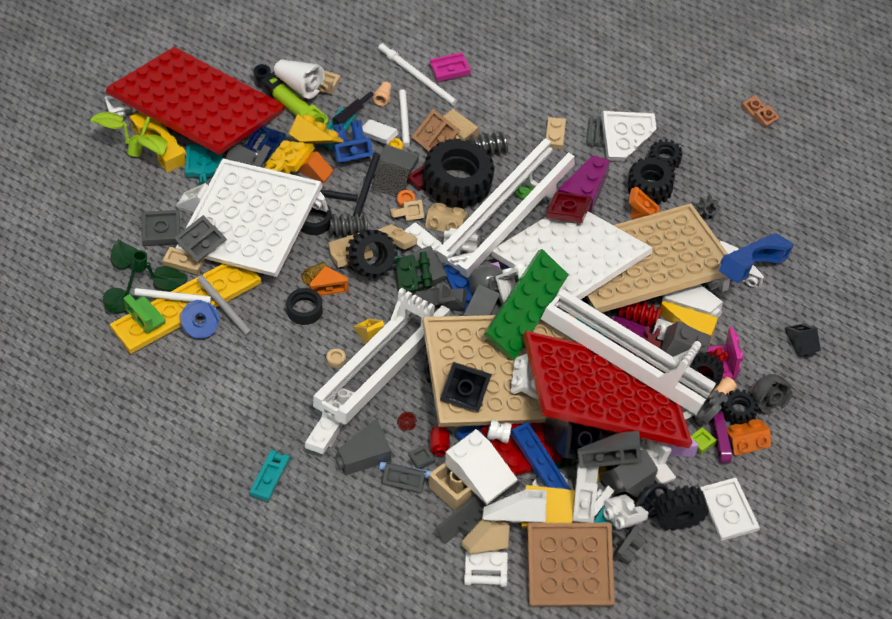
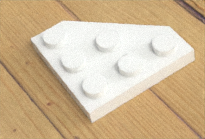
M603 111L601 117L606 158L610 161H625L656 131L655 114Z

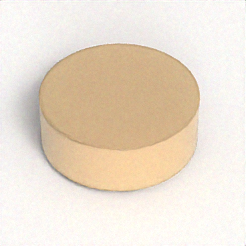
M341 349L330 350L326 355L327 364L333 368L343 366L346 362L345 352Z

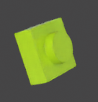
M703 427L691 435V438L699 444L697 451L701 455L713 447L717 441Z

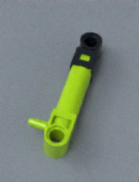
M259 64L254 67V84L258 88H262L263 93L278 100L295 116L297 114L303 116L309 114L315 117L316 122H321L328 127L327 115L315 105L309 106L288 88L286 83L275 75V72L271 73V68L268 65Z

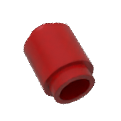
M437 425L430 432V451L436 456H444L446 451L450 449V433L447 427H439Z

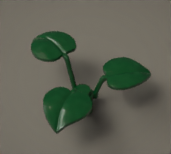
M118 239L111 251V263L118 269L130 267L132 272L126 291L121 288H110L104 293L103 303L105 309L113 313L127 312L123 298L129 295L135 272L141 273L147 268L150 276L154 278V286L162 291L175 290L185 283L188 277L182 272L166 266L157 267L154 274L150 267L151 263L147 262L148 256L145 251L138 250Z

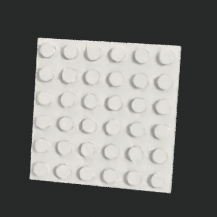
M222 159L187 227L204 215L227 238L225 242L204 257V259L277 277L323 185L321 181ZM177 244V246H176L175 248H176L177 250H180V251L185 252V251L179 246V244Z
M587 212L583 223L545 217L497 246L492 251L491 256L510 268L519 264H525L526 267L537 251L543 249L569 274L560 290L563 289L581 300L652 254V247L596 215Z

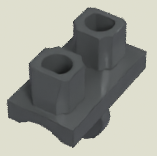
M635 525L626 535H624L625 529H620L619 531L612 530V547H616L618 544L613 553L614 562L620 559L628 565L634 559L636 554L628 548L629 545L639 550L646 541L638 533L641 529L639 526Z

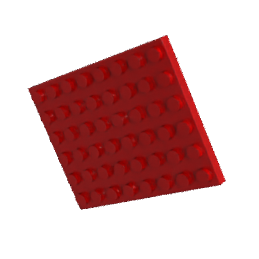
M172 47L106 87V94L219 155L285 111V106L277 100L176 47Z
M525 331L523 340L543 416L618 433L639 431L641 439L690 448L693 442L679 404L580 343ZM640 358V359H642L643 361H645L646 363H648V364H650L651 366H653V367H655L656 369H658L659 371L663 372L664 374L666 373V372L662 371L661 369H659L658 367L654 366L653 364L649 363V362L646 361L645 359Z

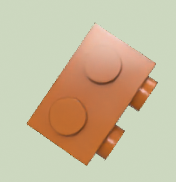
M754 419L744 424H734L726 428L735 456L771 447L770 428L761 419Z

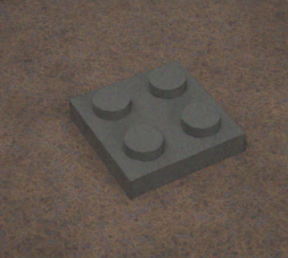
M179 210L142 212L143 246L177 243L174 237L180 233Z

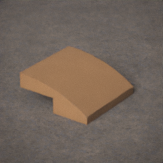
M433 109L412 135V138L429 151L440 142L444 143L448 139L453 140L460 129Z

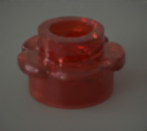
M403 412L397 419V424L402 430H412L416 426L415 423H417L416 417L411 412Z

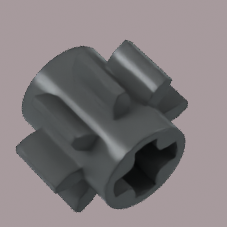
M710 195L707 196V199L700 197L701 201L696 204L699 209L697 212L699 215L703 214L705 219H708L709 215L715 217V213L720 210L717 207L719 201L712 200L713 197Z

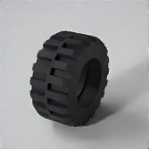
M457 138L455 140H445L444 143L440 142L432 147L426 156L422 176L423 185L428 194H432V198L436 201L439 200L442 204L451 205L450 207L452 208L456 206L460 208H466L468 205L470 207L474 206L477 202H482L490 192L495 170L493 160L484 148L481 149L479 144H473L470 140L462 141ZM444 169H460L471 176L466 178L455 177Z

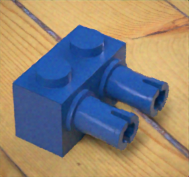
M362 120L350 122L353 132L352 140L346 139L344 123L332 125L334 131L339 133L338 136L344 140L343 143H332L335 162L373 156L370 137L364 136Z

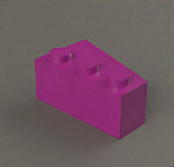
M592 155L558 189V192L591 196L592 203L588 212L592 213L608 176L610 160Z

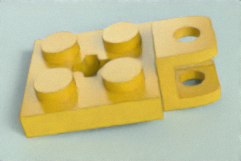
M283 141L265 163V169L290 174L289 171L297 172L315 148L312 143Z

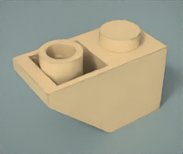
M481 520L462 540V546L470 554H480L485 551L498 552L500 549L508 548L509 525L504 520L496 522Z

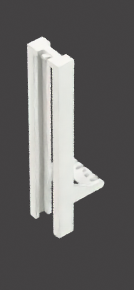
M545 138L437 250L438 259L445 264H450L459 270L460 274L468 278L473 270L492 253L543 198L546 202L549 201L551 203L557 192L556 184L575 165L574 155L568 153L540 183H537L532 179V172L553 152V149L549 147L551 141ZM522 183L523 187L532 189L531 193L465 262L462 260L456 262V258L453 255Z
M401 288L398 292V301L391 320L313 396V407L323 413L327 410L329 416L335 415L336 420L346 425L426 344L422 324L423 317L450 316V309L442 305L434 313L435 305L432 303L428 305V301L416 295L412 297L411 292L408 291L406 293V290ZM415 315L421 317V327L339 409L327 403Z
M563 289L559 291L555 299L547 306L541 317L546 323L697 415L706 399L685 387L679 381L708 398L716 385L715 382L689 367L701 347V343L695 341L689 350L672 357ZM559 306V307L562 308L563 310H565V311H567L568 313L572 314V315L575 316L576 318H578V319H580L581 321L585 322V323L588 324L589 326L593 327V328L596 329L597 331H599V332H601L602 334L606 335V336L609 337L610 339H612V340H614L615 342L619 343V344L622 345L623 347H625V348H627L628 350L632 351V352L635 353L636 355L640 356L641 358L645 359L646 361H648L649 363L653 364L654 366L658 367L659 369H661L662 371H664V372H666V373L664 374L663 372L659 371V370L656 369L655 367H653V366H651L650 364L646 363V362L643 361L642 359H640V358H638L637 356L633 355V354L630 353L629 351L625 350V349L622 348L621 346H619V345H617L616 343L612 342V341L609 340L608 338H606V337H604L603 335L599 334V333L596 332L595 330H593V329H591L590 327L586 326V325L583 324L582 322L578 321L577 319L573 318L572 316H570L569 314L565 313L564 311H562L561 309H559V308H557V307Z

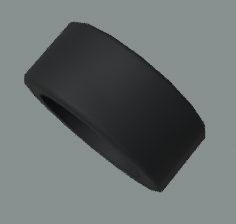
M327 205V212L316 210L312 207L309 213L319 212L325 216V219L318 223L305 221L301 231L315 236L328 231L330 219L332 218L330 207Z
M309 288L297 289L286 300L287 315L294 323L310 325L321 318L323 313L322 298L315 290ZM301 300H308L315 303L316 308L310 312L302 313L293 309V305Z

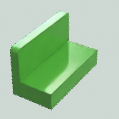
M129 294L123 298L125 310L147 334L166 322L165 318L145 296L135 300Z

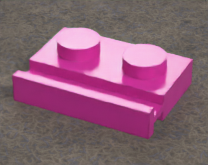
M463 52L430 59V66L437 82L471 74V69L466 58H464Z

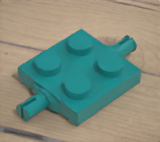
M200 144L187 145L185 177H200L199 185L207 184V177L214 176L216 169L223 159V153L219 155Z

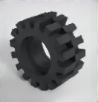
M660 139L659 142L655 141L654 145H651L649 158L657 157L659 160L661 158L664 162H668L675 171V168L678 169L681 164L682 148L679 147L678 143L674 144L673 140L668 142V139H665V142ZM666 153L671 155L672 157L664 158L661 157L659 154Z
M700 352L698 356H695L689 367L698 373L700 366L711 368L713 374L705 377L715 382L718 386L724 373L723 362H720L721 359L719 357L715 359L716 354L712 353L709 356V352H705V355Z
M736 389L735 393L732 390L729 394H726L728 400L726 403L723 401L721 409L724 417H726L725 421L731 420V425H734V423L744 424L756 419L758 405L750 391L746 394V390L743 389L740 392L739 389ZM734 404H742L747 407V411L739 412L732 406Z

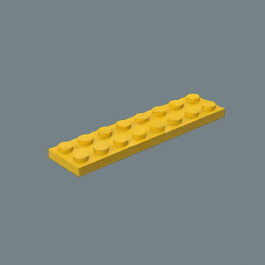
M221 264L203 274L226 302L261 284V278L255 271L227 264ZM199 277L171 291L210 296L197 281ZM161 298L150 302L165 318L166 322L148 334L130 314L111 323L110 328L127 351L132 354L180 328L179 315L190 302ZM212 298L211 304L217 308L219 305Z

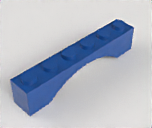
M774 233L739 250H734L730 254L724 255L720 261L721 267L719 272L739 283L746 280L754 262L781 263L787 260L794 244L781 235Z

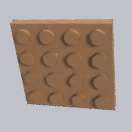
M528 523L529 607H614L611 523Z

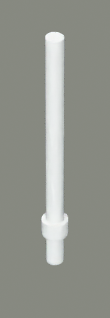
M383 43L379 45L378 49L386 54L389 60L395 61L452 106L457 102L455 98L402 59L394 49H389Z

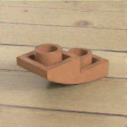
M756 95L741 105L744 111L764 127L769 126L780 118L770 105L765 106Z

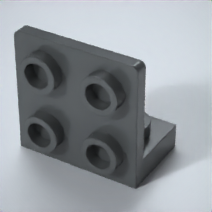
M235 144L230 148L225 159L262 168L270 147L263 145L261 151L257 150L255 153L239 144Z

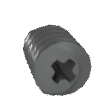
M502 131L499 132L498 136L496 132H493L491 137L489 133H485L484 138L482 134H478L477 139L475 135L470 137L471 143L479 144L481 149L484 148L487 152L490 151L492 155H494L495 150L500 155L502 149L508 154L507 137Z
M358 213L355 214L354 219H352L351 214H348L346 219L343 214H340L339 219H337L336 214H333L330 219V237L333 236L334 232L337 237H340L341 232H343L344 237H347L348 232L354 235L356 232L359 233V231L368 229V219L365 213H363L361 219Z

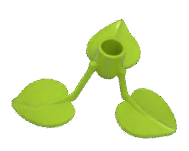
M101 112L94 115L90 120V123H97L111 129L123 127L126 138L125 143L128 144L127 153L130 156H141L143 146L163 156L168 147V141L158 135H144L151 119L149 116H147L141 135H132L130 139L127 125L125 122H122L123 117L116 113Z

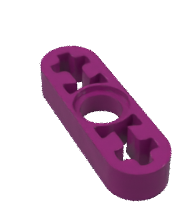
M718 412L711 419L714 438L717 440L716 448L719 463H731L732 453L723 412Z

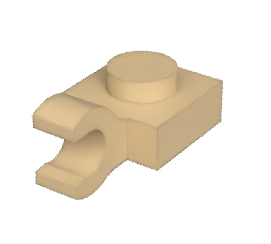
M422 199L405 201L402 208L390 209L391 216H405L406 221L424 218Z

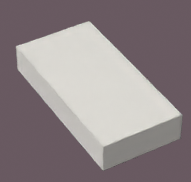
M370 119L362 126L364 136L366 135V137L384 144H389L398 135L397 129Z

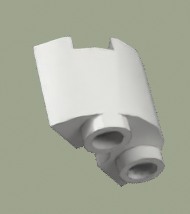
M627 495L605 500L604 517L606 520H610L618 530L641 524L642 521L647 520L648 512L641 506L635 507L634 501Z

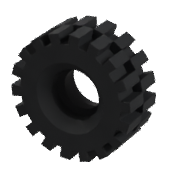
M685 485L683 488L678 486L675 487V490L669 489L666 494L662 493L660 495L661 498L657 497L656 502H654L660 527H664L665 530L671 529V531H675L676 529L682 530L686 527L692 528V525H699V521H704L705 517L709 515L704 492L701 488H696V486L689 488L688 485Z

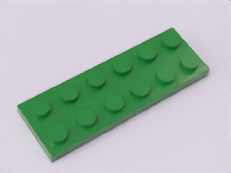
M543 249L538 250L483 335L510 360L516 359L525 345L523 340L525 331H534L545 309L553 301L569 274Z

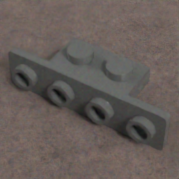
M475 494L436 527L441 541L446 544L459 532L468 535L483 520L484 507L496 502L502 497V494L488 504Z

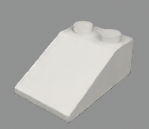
M477 429L446 451V466L486 504L517 482V478L491 442Z

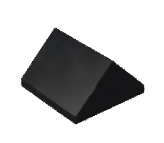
M453 361L440 400L479 412L492 374Z

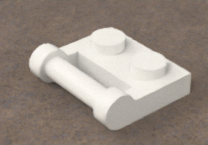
M466 551L465 585L494 584L500 585V587H507L508 552L470 554ZM471 573H487V574H501V575H500V576H479V575H471Z

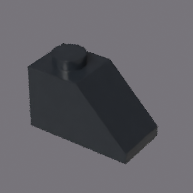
M803 323L785 327V331L796 353L803 355V357L815 355L814 352L821 351L817 328Z

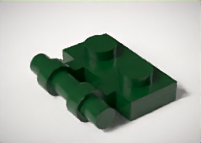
M420 252V259L416 261L414 255L395 259L397 260L399 289H405L406 293L408 291L416 293V291H420V284H424L425 289L432 288L431 281L433 279L429 271L430 259L427 257V252ZM422 268V275L418 276L417 269Z

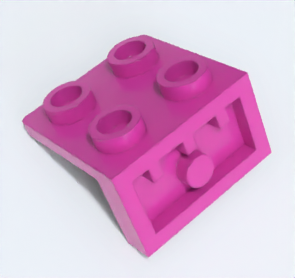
M729 327L726 345L709 346L708 352H714L719 347L722 348L723 353L727 351L729 359L723 362L724 373L722 378L727 376L732 380H736L738 373L741 371L740 361H743V352L738 347L739 336L735 334L733 327Z

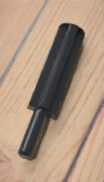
M370 91L361 99L357 98L332 118L333 123L338 125L347 121L364 107L363 104L374 93Z

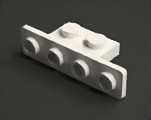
M640 438L641 450L646 448L658 468L655 477L657 483L666 484L674 481L676 476L665 463L672 451L669 445Z

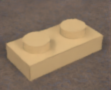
M548 117L546 139L551 141L550 148L563 149L566 119Z
M169 247L162 261L164 266L198 275L205 259L203 258L197 263L186 252Z

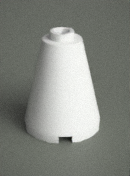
M280 60L274 66L275 75L305 98H314L320 91L317 90L319 85H323L325 73L324 69L318 64Z

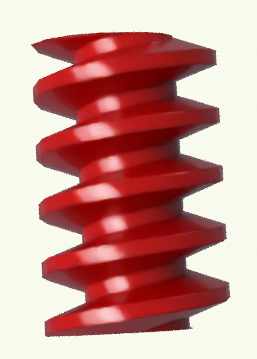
M647 301L643 305H640V302L621 307L619 317L623 318L626 315V320L629 321L633 317V322L637 323L640 320L641 325H645L648 322V326L652 328L654 324L656 325L657 319L661 317L662 306L655 310V304L648 308Z

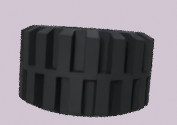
M657 157L638 159V162H634L629 170L628 193L631 192L632 188L638 187L657 205H660L661 201L665 203L673 192L674 169L661 158L660 160Z
M367 229L359 231V234H354V239L349 240L350 247H346V251H349V254L346 255V259L350 260L348 265L353 267L352 270L359 275L378 278L380 275L388 274L387 270L391 271L393 269L391 265L396 264L397 260H394V257L398 256V252H395L394 249L397 246L392 244L394 240L392 237H388L387 233ZM374 242L379 249V257L375 263L369 265L364 258V251L368 244Z

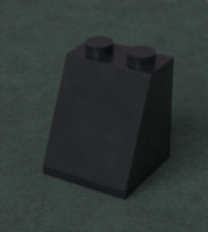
M546 418L544 438L563 458L579 460L578 449L604 439V430L556 418Z

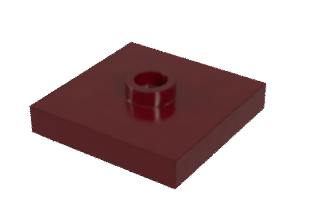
M556 192L546 212V218L583 223L592 203V197Z

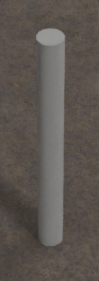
M201 275L197 281L246 336L250 334L252 330L206 278Z

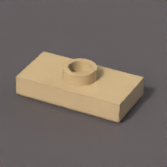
M392 224L378 229L387 233L388 237H392L394 240L392 244H396V246L403 250L417 244L418 238Z

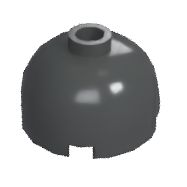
M482 264L475 268L470 275L469 287L472 294L474 295L479 284L500 294L495 276L503 274L502 269L492 264Z
M768 374L761 377L755 383L752 397H754V401L757 402L758 408L762 412L771 414L774 413L771 409L778 406L783 409L789 403L793 394L790 390L792 385L780 375Z

